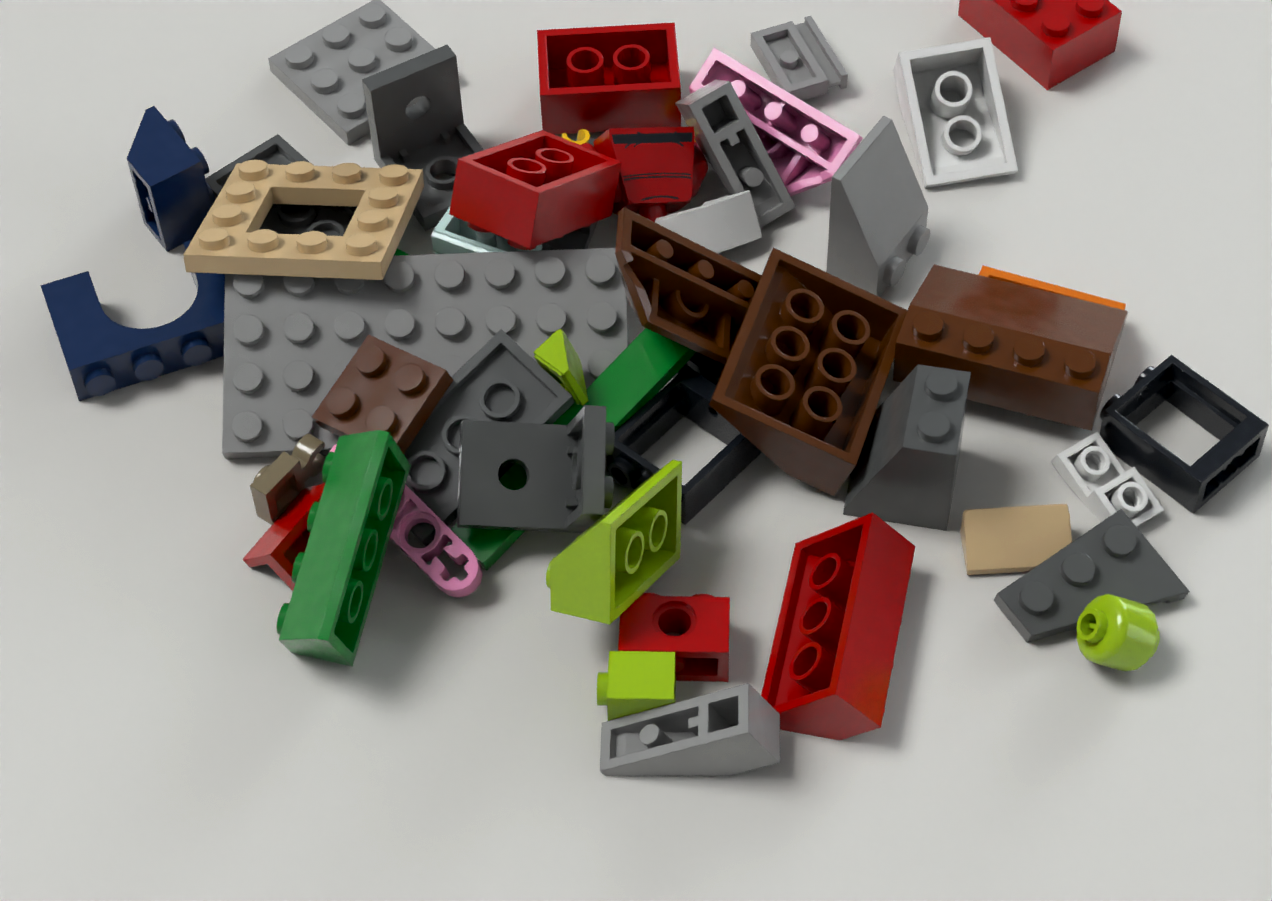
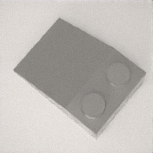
M883 116L832 176L826 270L827 273L880 297L888 285L893 287L899 282L907 261L913 254L918 256L922 253L930 237V229L926 228L928 216L927 202L893 120L886 116Z

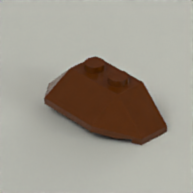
M624 207L618 212L615 255L626 297L641 325L725 365L761 275Z

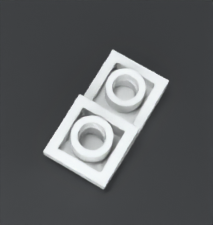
M750 190L706 201L703 203V206L659 217L655 220V223L716 253L744 245L763 236Z
M1098 431L1057 454L1051 461L1072 491L1101 522L1122 509L1134 525L1138 527L1164 510L1135 467L1125 472Z

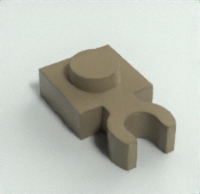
M308 433L298 441L292 455L283 452L271 465L263 467L257 473L253 483L250 485L259 518L272 525L300 492L306 488L305 482L307 479L318 475L323 470L326 457L319 454L325 447L323 441Z

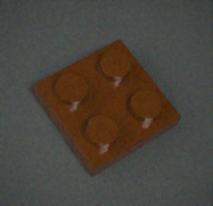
M368 334L312 418L321 428L338 436L375 430L387 431L404 454L453 382V378L447 370Z

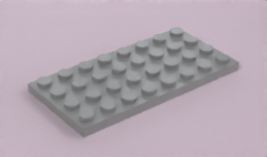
M616 248L393 256L383 280L225 274L222 454L225 459L279 457L283 452L292 455L298 441L309 433L325 443V447L319 454L327 455L332 447L337 444L339 436L321 428L312 416L368 334L447 370L452 377L501 329L535 361V354L533 352L554 332L561 329L580 358L587 389L628 347L627 297L615 255Z

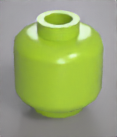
M1112 594L1097 596L1086 605L1077 621L1076 639L1080 652L1087 660L1124 672L1137 670L1154 655L1159 645L1160 632L1155 614L1149 607Z

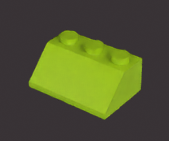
M671 460L619 501L550 561L546 572V585L551 591V611L610 625L680 559L682 461Z

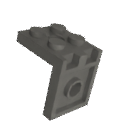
M448 44L362 79L374 160L378 166L382 168L387 165L398 164L407 167V169H423L424 188L415 206L413 215L425 231L437 226L451 205L458 159L484 150L464 124L457 58ZM421 96L417 103L407 107L413 99ZM441 173H446L448 175L454 176L449 180H438L434 178L435 176Z
M584 405L568 425L462 420L460 423L457 528L583 533L604 515V508H611L613 502V477L605 476V455H612L615 429L613 422H606V406ZM509 462L520 465L526 473L525 486L519 490L505 488L498 478V470L501 465Z

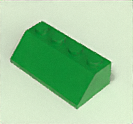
M375 430L339 436L335 452H329L325 458L322 470V480L325 486L320 502L315 501L309 511L307 530L310 536L305 552L298 553L293 565L292 581L295 583L290 603L283 604L277 619V633L280 635L279 641L291 653L353 667L411 466L391 434L387 431Z

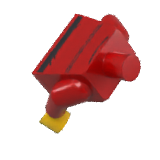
M694 126L611 128L593 141L594 146L589 144L590 134L586 129L578 131L576 141L569 139L566 133H562L561 138L622 162L612 210L616 215L625 207L655 222L656 218L668 215L667 213L677 212L689 204L691 199L697 195L709 168L703 152L695 141Z

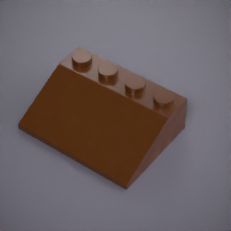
M773 247L709 405L787 475L835 496L857 464L894 360L896 340L908 310Z
M934 264L910 303L897 337L893 381L901 383L918 364L971 372L967 400L1092 431L1128 311Z

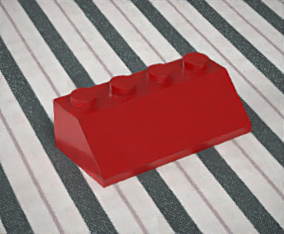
M873 512L795 543L761 694L780 714V730L840 741L881 728L906 593L911 576L915 545Z

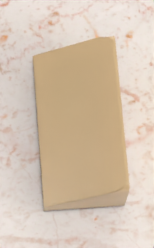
M1050 504L965 510L962 514L960 535L967 575L1029 572L1072 543L1068 505Z

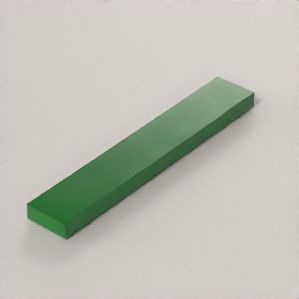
M645 328L586 389L588 402L584 405L606 406V422H613L614 429L617 431L674 377L696 354V351ZM574 403L553 424L568 425L584 405ZM514 463L500 477L499 481L507 489L519 490L525 486L527 478L524 469ZM457 523L451 528L472 550L485 570H488L525 532L522 530L457 528Z

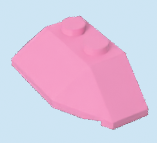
M716 48L712 50L689 86L691 94L715 79L731 82L790 196L832 181V176L863 139L859 134Z

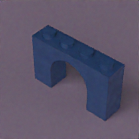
M192 240L183 242L185 251ZM89 271L40 285L78 400L82 401L95 396H102L114 390L143 381L153 380L165 374L223 357L225 274L191 272L197 288V295L190 308L179 318L168 324L146 329L129 328L120 325L104 313Z

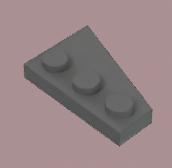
M1120 509L998 592L993 601L1028 643L1076 629L1078 618L1084 608L1097 596L1112 594L1150 606L1164 601L1171 603L1185 599L1190 591L1125 512Z

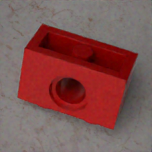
M643 593L620 615L618 651L675 652L676 681L729 682L730 597H714L709 594L660 596L655 593ZM671 632H680V633H683L682 635H679V636H670V635H667L668 633H671Z

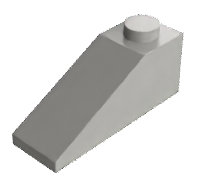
M715 79L676 102L687 126H694L696 143L729 194L732 195L750 190L760 228L796 207L730 81Z
M749 683L602 722L600 772L605 776H731L780 763V714Z

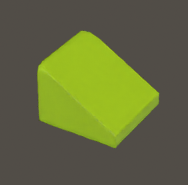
M559 329L533 352L535 354L534 358L548 374L572 395L576 404L583 406L588 402L582 364L563 330Z

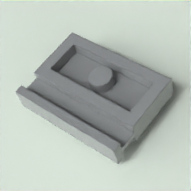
M811 16L805 17V22L797 25L790 21L751 33L750 46L772 83L800 100L804 101L827 94L828 88L839 86L840 89L847 88L848 74Z

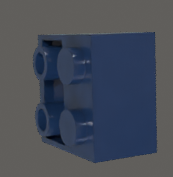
M152 106L145 110L127 156V162L144 224L162 247L169 252L182 245L183 242L193 239L216 198L205 179V174L209 173V167L202 152L197 147L191 149L186 144L178 124L173 119L167 121L157 108Z

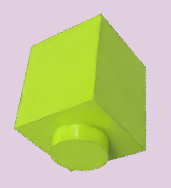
M609 651L608 672H598L597 706H607L608 721L675 703V652Z

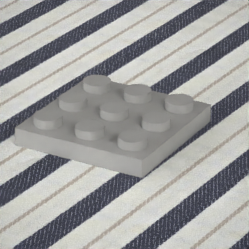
M372 0L268 58L270 71L347 145H350L370 133L362 79L435 50V48L381 0ZM421 96L413 99L407 107L417 103Z

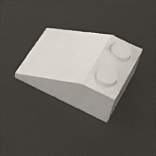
M991 38L899 52L893 73L902 117L924 188L1017 173L1018 167Z

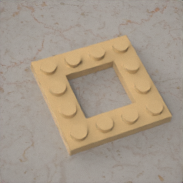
M248 160L243 163H237L183 254L185 270L192 273L383 280L423 191V169H407V167L398 164L387 165L382 168H365L355 163H342L336 166H314L306 161L293 162L288 165L267 164L262 160ZM273 204L357 207L343 236H327L319 231H309L302 234H277L269 229L259 230Z

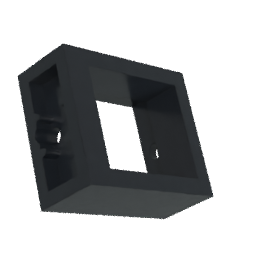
M1171 354L1156 368L1153 366L1147 367L1139 375L1134 386L1122 396L1115 394L1106 402L1100 412L1102 423L1099 434L1113 454L1129 466L1135 467L1141 475L1194 514L1260 456L1269 424ZM1165 400L1220 440L1191 466L1136 426Z
M688 366L615 431L612 455H607V468L613 479L625 488L631 487L636 489L660 470L641 455L684 416L727 444L688 483L682 485L681 523L684 525L692 520L762 453L709 405L716 385Z

